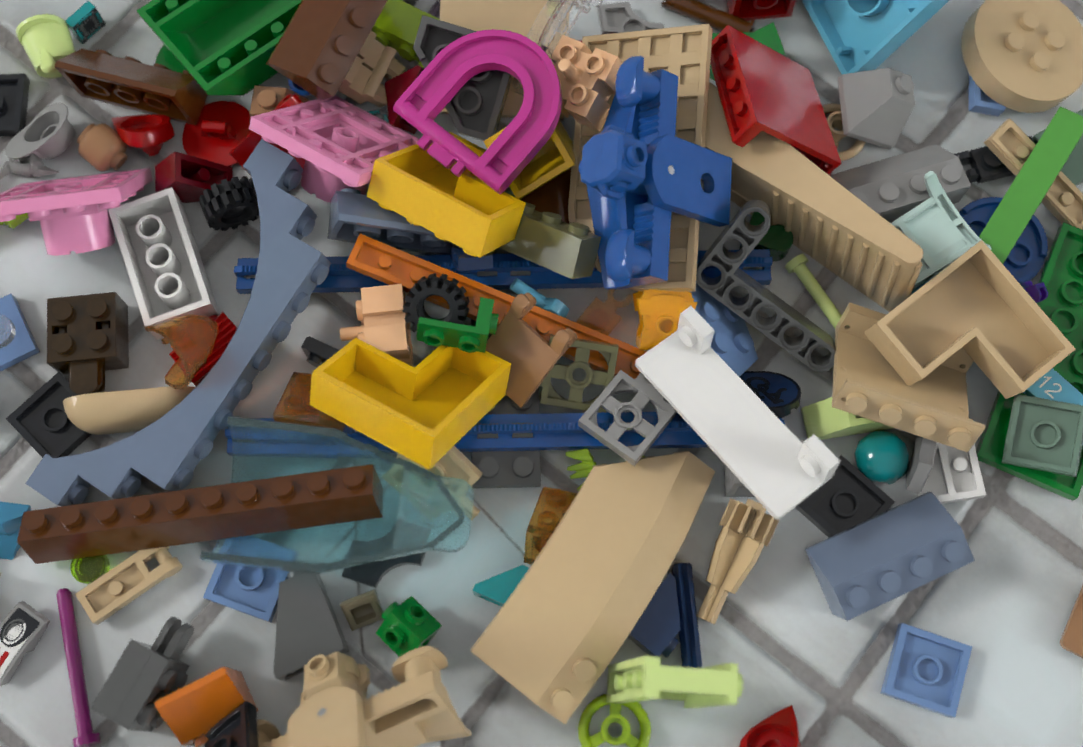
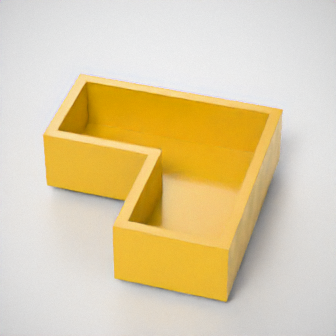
M449 131L451 135L479 157L486 151ZM417 144L375 159L366 197L376 201L381 208L400 214L409 223L426 228L433 232L438 239L450 241L463 248L466 254L481 258L515 239L526 203L506 192L498 194L467 168L460 177L455 176L451 169L457 162L447 169L427 153L429 147L424 151Z
M354 338L312 372L310 405L430 470L505 396L511 363L487 351L485 353L478 351L469 353L459 348L441 345L414 368L366 342Z

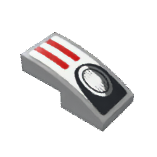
M24 601L19 602L0 624V686L9 683L25 653L35 649L50 623V620Z

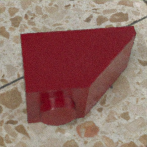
M174 151L155 166V193L172 187L182 203L199 202L200 195H204L203 191L205 189L211 190V185L214 183L220 185L222 184L221 180L224 179L231 181L233 168Z

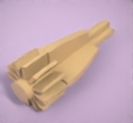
M732 498L729 500L719 523L723 527L715 542L706 581L711 584L697 617L715 625L728 593L735 594L757 562L763 547L769 545L779 520L765 514L766 508L762 504L751 499H747L746 504Z

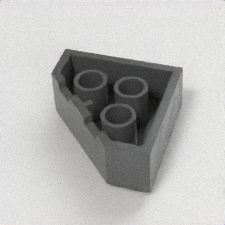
M422 15L413 49L424 68H426L447 45L460 37L477 31ZM490 70L473 76L464 84L445 106L460 134L485 141L497 133L513 75L504 71Z

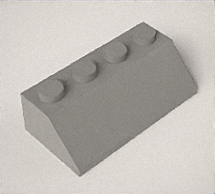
M937 144L831 175L834 180L889 223L930 198L924 182V175L929 171H933L937 175L952 204L958 203L971 187L959 158Z

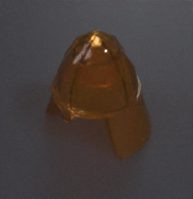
M194 314L144 326L146 331H154L164 337L161 339L162 343H170L172 349L180 357L165 375V383L175 389H185L190 384L195 374L213 353L219 333L217 322L207 316Z

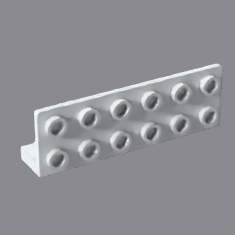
M690 306L680 313L677 331L636 359L635 366L776 520H779L833 477L840 460L815 434L804 441L803 444L711 348L715 330Z

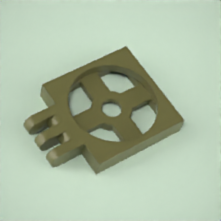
M553 334L550 335V344L555 336ZM577 338L570 346L576 347L574 362L569 366L555 364L540 384V387H542L540 404L587 411L598 396L589 401L582 402L584 388L589 384L602 385L606 388L613 380L619 345ZM590 350L599 351L608 364V372L591 369V366L588 364ZM577 368H582L586 372V377L581 381L575 380L572 375L573 371ZM551 378L567 381L570 385L568 399L557 393L551 383ZM602 407L598 410V413L608 412Z

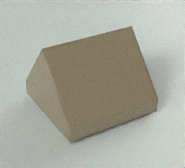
M376 589L340 603V607L352 631L382 620L381 615L384 611Z

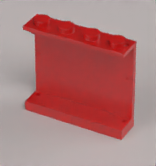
M727 25L712 40L710 64L732 142L743 148L761 131H764L804 151L806 158L829 175L842 163L810 70Z

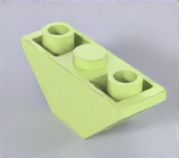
M832 397L801 408L807 439L814 434L820 440L893 429V427L832 407Z

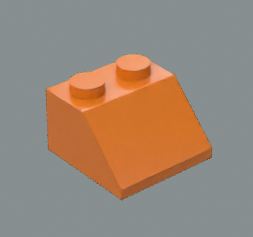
M225 666L154 702L157 711L181 745H195V747L205 746L209 740L205 737L207 732L244 702H250L256 707V712L258 711L242 672Z

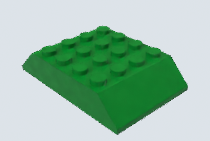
M152 0L138 9L137 13L207 95L244 96L254 89V85L259 86L278 73V71L266 63L302 0Z

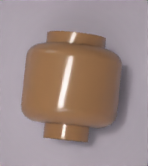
M105 123L98 125L90 124L81 132L77 139L79 155L101 172L111 168L118 170L128 159V156L125 154L127 144L122 141L115 130Z

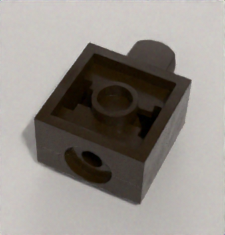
M116 292L47 299V364L62 375L69 374V387L76 395L104 392L105 371L129 368L128 305Z

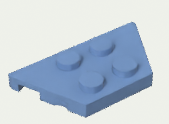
M696 281V289L690 293H692L694 302H697L695 310L715 330L711 348L740 377L758 360L754 342L749 334L746 322L704 291Z

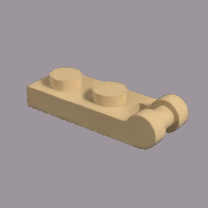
M170 546L139 550L77 592L75 595L92 623L99 625L165 578H169L179 572L183 566L177 557H172L168 549ZM156 558L160 565L151 571L147 562Z

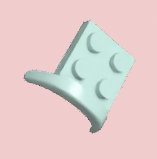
M929 171L924 175V182L930 198L891 222L894 227L923 250V258L921 260L923 265L913 289L939 274L982 240L959 214L933 171Z

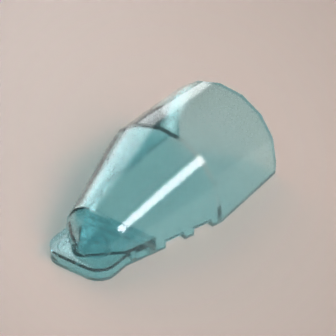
M228 416L227 424L232 437L233 450L231 483L373 464L383 487V517L219 539L212 552L202 551L200 559L203 562L306 574H323L428 551L458 552L468 543L474 491L465 480L436 475L399 457L397 459L386 454L369 443L364 444L347 436V433L338 429Z

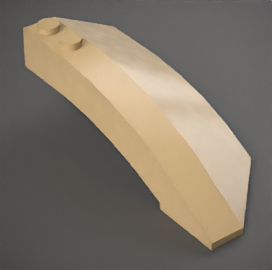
M687 450L663 456L643 457L635 466L628 461L592 466L593 468L538 557L471 648V652L532 702L563 724L567 723L634 628L688 534L715 471Z

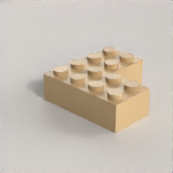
M982 240L864 332L908 386L926 377L960 348H963L1005 399L1024 392L1075 350L1073 345Z

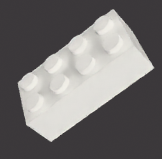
M172 187L122 204L119 207L108 209L144 326L156 340L198 326L212 315H220L183 203Z

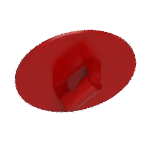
M216 101L204 105L197 125L186 123L184 126L182 143L186 154L229 167L237 164V161L229 153L252 131L249 129L250 111L241 104L232 101Z

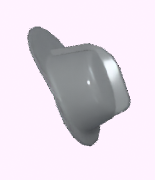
M54 103L40 111L30 124L9 141L5 148V155L9 159L23 158L32 153L42 159H52L60 156L76 137V131L67 119L68 107L63 103Z

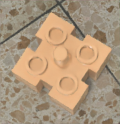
M562 35L550 58L555 63L554 67L561 85L562 108L560 115L566 118L571 115L578 123L600 132L611 107L607 102L611 94L615 95L616 75L623 62L618 56L596 47L592 53L585 43Z
M394 284L361 288V300H356V314L358 321H361V326L340 328L341 341L358 338L414 367L410 322L406 323L404 318L407 312H403V306L406 303L404 301L405 292L403 285Z

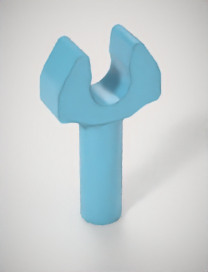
M518 278L510 286V290L518 295L525 293L533 295L537 300L535 306L564 318H566L570 311L559 299L545 297Z

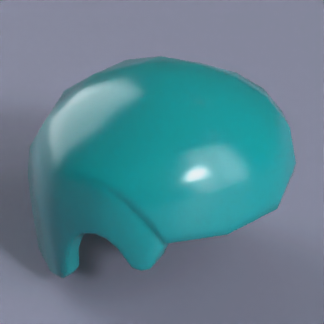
M887 431L869 433L858 442L854 453L858 470L872 482L895 483L906 474L910 460L906 444L896 434Z

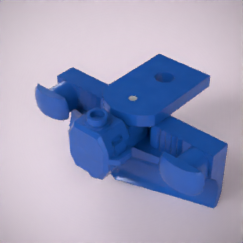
M643 56L630 57L619 67L616 75V92L603 131L595 134L583 146L582 160L579 163L581 182L587 186L594 233L601 236L598 256L604 289L608 290L668 281L671 212L717 227L727 226L730 221L732 158L675 136L678 76L663 69L651 73L644 71ZM701 179L703 180V183H704V190L702 189V186H701Z

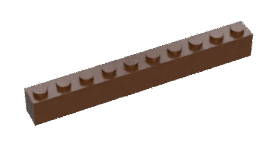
M367 464L23 512L17 543L35 564L382 518L383 487L374 465Z

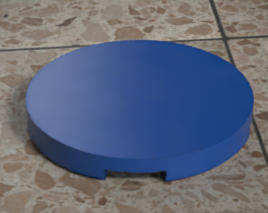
M987 197L975 200L963 207L959 214L979 237L1003 198ZM1035 215L1031 218L1003 264L1019 284L1031 281L1038 274L1048 253V241L1045 230Z

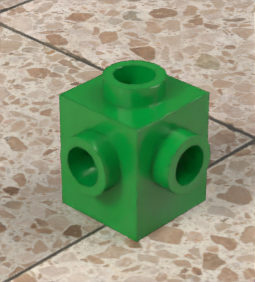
M410 596L400 605L395 601L383 612L381 618L384 622L376 634L401 657L411 650L428 646L442 625L417 600Z

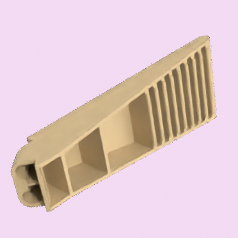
M709 82L705 148L732 158L730 200L739 207L753 199L765 202L771 211L770 225L779 224L785 226V231H791L793 234V245L888 312L911 296L923 265L921 262L923 258L922 248L790 144L764 131H761L743 148L734 144L718 89Z

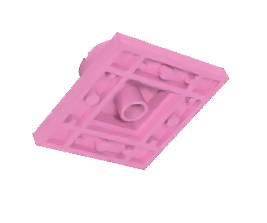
M337 96L325 100L316 99L251 116L249 129L261 135L264 141L278 144L287 149L290 155L305 159L301 179L303 189L310 194H316V198L330 203L335 192L345 188L356 189L362 195H366L375 159L415 145L420 140Z
M150 168L21 183L0 193V222L14 220L16 215L28 213L30 222L40 221L48 255H70L71 251L78 254L109 247L116 241L108 209L121 206V202L129 201L128 197L136 196V192L143 191L144 186L153 181Z

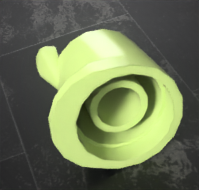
M40 14L22 21L16 28V35L37 74L44 78L62 77L60 72L54 67L56 61L75 52L70 29L65 20L52 14Z

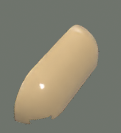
M170 386L81 394L64 399L63 407L69 420L76 427L89 434L104 435L137 432L164 416L196 387Z

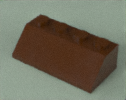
M302 0L266 64L319 100L334 97L388 0Z
M80 49L57 60L54 66L81 97L148 114L166 115L171 120L195 126L198 123L208 97L188 71L180 73L171 71L168 67L157 63L153 64V66L143 64L129 56H125L124 59L115 57L101 49H96V51Z

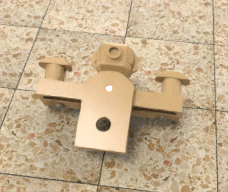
M433 646L416 648L398 658L393 663L392 673L394 678L401 684L397 687L392 686L390 690L385 689L383 693L378 692L376 696L372 695L369 699H367V687L370 684V670L366 665L358 664L354 658L338 651L327 656L316 655L304 666L301 705L288 720V733L283 737L280 735L277 727L269 721L257 720L259 747H416L423 743L472 735L471 731L465 727L458 717L448 692L441 682L440 670L448 666L447 659L439 649Z

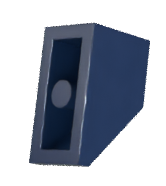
M670 573L659 585L649 604L628 635L632 642L646 654L653 657H659L662 654L667 658L680 643L675 638L681 630L676 580Z

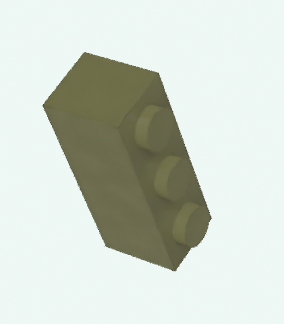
M525 202L526 205L515 239L499 248L570 279L592 276L601 236L589 232V227L584 224L574 222L568 224L561 221V215L552 212L541 213L535 210L536 206L534 204Z

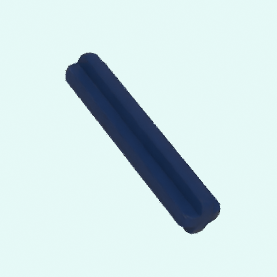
M677 563L673 565L672 572L676 580L682 667L701 668L702 657L692 565L690 563Z

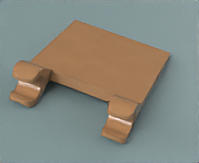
M530 293L516 296L509 312L497 327L496 334H492L487 341L485 350L511 363L506 395L521 408L526 405L560 357L577 339L576 333L567 328L558 331L550 344L523 320L537 302L536 298Z

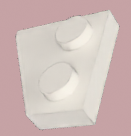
M936 442L933 467L922 491L917 494V497L927 492H932L941 504L984 498L986 492L975 445L968 452Z

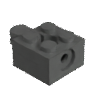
M173 616L166 621L153 645L131 639L90 709L128 730L152 732L154 727L158 728L164 719L157 711L154 702L184 687L188 678L186 671L189 665L178 659L191 639L194 627L188 623L181 626L182 621Z

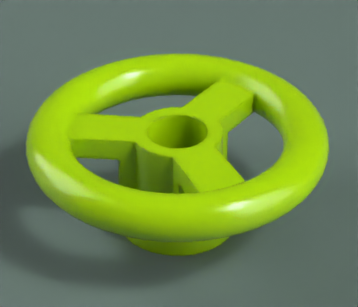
M603 694L593 699L583 710L578 724V736L582 747H597L604 742L611 745H621L624 743L628 747H648L651 738V725L645 709L639 702L606 703L607 694ZM610 704L609 716L602 722L600 732L590 736L589 725L593 715L601 707ZM621 705L630 709L637 717L640 725L639 739L630 734V724L625 717L621 716ZM611 723H617L621 726L622 732L617 738L610 736L608 733V727Z

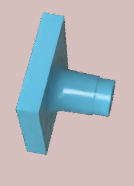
M802 0L841 74L875 70L950 1Z

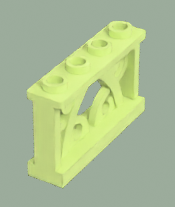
M642 656L608 665L606 703L622 704L665 699L684 701V708L688 709L737 705L738 697L741 696L743 690V678L738 673L737 663H726L705 668L662 666L660 665L661 657Z

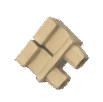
M370 31L338 91L359 104L369 101L381 108L387 105L385 86L381 84L383 78L385 77L387 80H390L403 73L405 67L394 58L397 50L382 45L375 39L377 34Z

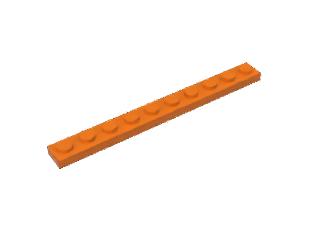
M361 233L346 262L347 268L388 285L402 284L404 291L407 293L424 276L428 278L430 274L436 273V276L440 277L442 274L448 275L447 280L452 281L455 278L459 281L457 286L465 288L464 296H469V304L467 306L469 308L468 318L477 320L481 297L494 299L492 313L499 314L497 327L509 312L512 302L516 298ZM432 295L425 299L449 309L447 301L441 296ZM534 306L523 318L547 342L550 341L551 334L556 335L558 331L570 328L579 339L617 344L619 349L614 377L620 370L633 379H636L641 373L635 366V361L647 351L639 350L637 347L538 306ZM569 347L562 356L574 361L576 347ZM590 350L588 364L591 368L608 372V364L599 351Z

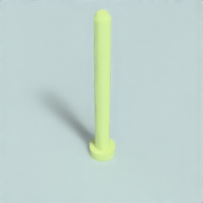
M802 253L790 260L784 267L789 274L795 273L836 330V325L842 315L805 265L809 260Z

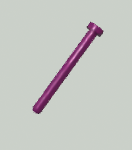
M68 588L58 590L56 597L78 737L73 738V746L90 747L101 743L100 733H93L72 594Z

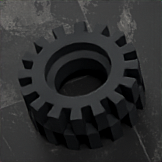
M237 176L232 177L231 181H227V179L221 180L222 184L217 185L214 183L211 185V190L205 189L203 191L204 195L199 197V203L210 228L213 227L217 231L220 228L222 231H227L229 227L232 230L238 229V225H248L247 221H255L257 219L256 215H259L257 195L252 178L248 180V177L243 176L239 180Z
M436 273L430 274L428 278L425 276L420 278L406 295L404 300L406 303L403 306V312H407L404 319L406 323L411 322L413 324L410 329L414 333L417 331L420 317L435 319L430 317L424 309L425 299L432 295L443 297L449 305V314L444 318L435 320L457 324L464 323L469 313V308H467L469 296H464L466 290L463 286L461 288L457 286L458 280L453 278L452 281L447 280L448 275L442 274L440 277H437Z

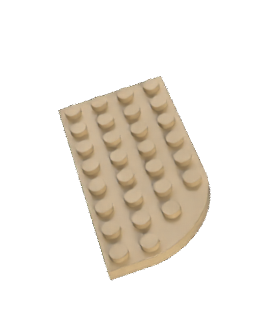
M710 24L582 37V42L586 44L592 53L596 47L618 56L622 62L630 57L643 56L644 71L651 73L663 69L677 75L678 94L675 136L705 148L713 32ZM611 94L607 102L610 106L612 104L614 94ZM575 120L573 152L576 165L571 167L568 203L569 223L584 224L589 227V232L595 234L587 186L581 182L579 163L582 160L583 146L595 134L601 133L604 125L599 132ZM671 212L668 281L630 287L629 289L641 292L647 289L675 292L695 291L700 221ZM597 252L594 267L599 272H601L599 256Z

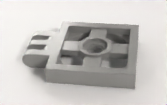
M620 370L578 420V426L635 466L675 417L677 411L665 401L666 399L642 373L636 379H633ZM622 392L636 393L630 402L621 403L612 397V395ZM649 402L657 413L658 423L655 426L642 418V410ZM600 407L614 416V422L606 432L597 423V413ZM625 411H630L634 414L635 418L632 422L626 423L621 419V414ZM626 430H634L645 438L641 444L636 446H625L618 441Z

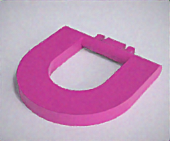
M482 30L460 37L442 49L395 102L393 111L424 134L417 142L421 149L425 151L429 147L427 153L447 169L457 162L451 169L455 176L460 177L467 168L494 191L501 194L553 134L561 114L562 91L552 61L535 42L511 31ZM490 70L504 71L513 75L522 84L524 90L523 103L515 118L483 155L479 157L433 120L473 76Z

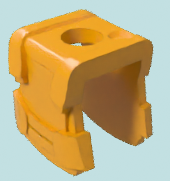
M654 289L633 293L634 310L638 311L639 324L636 331V346L638 349H652L677 331L680 313L690 306L696 309L697 302H694L692 293Z

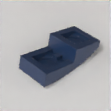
M461 247L451 248L450 257L455 270L469 271L493 268L492 252L479 258L466 254Z

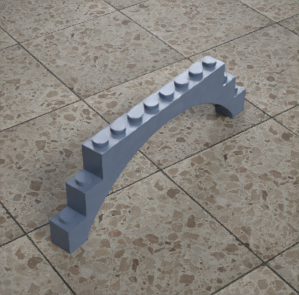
M261 139L243 165L252 177L259 209L260 250L257 272L250 299L241 322L226 350L202 382L160 419L127 438L106 447L77 455L58 458L45 454L25 484L58 506L81 504L86 499L91 485L114 499L131 497L140 488L143 476L168 491H178L188 486L193 478L194 469L200 460L209 455L213 448L214 439L220 430L229 425L234 409L240 400H244L249 395L253 386L252 382L258 373L269 365L272 352L279 342L287 338L292 322L298 313H302L307 308L310 302V295L316 286L323 283L327 278L329 267L332 264L323 253L301 241L303 237L308 236L312 232L318 216L308 204L289 194L290 190L295 189L299 184L301 174L304 171L294 157Z

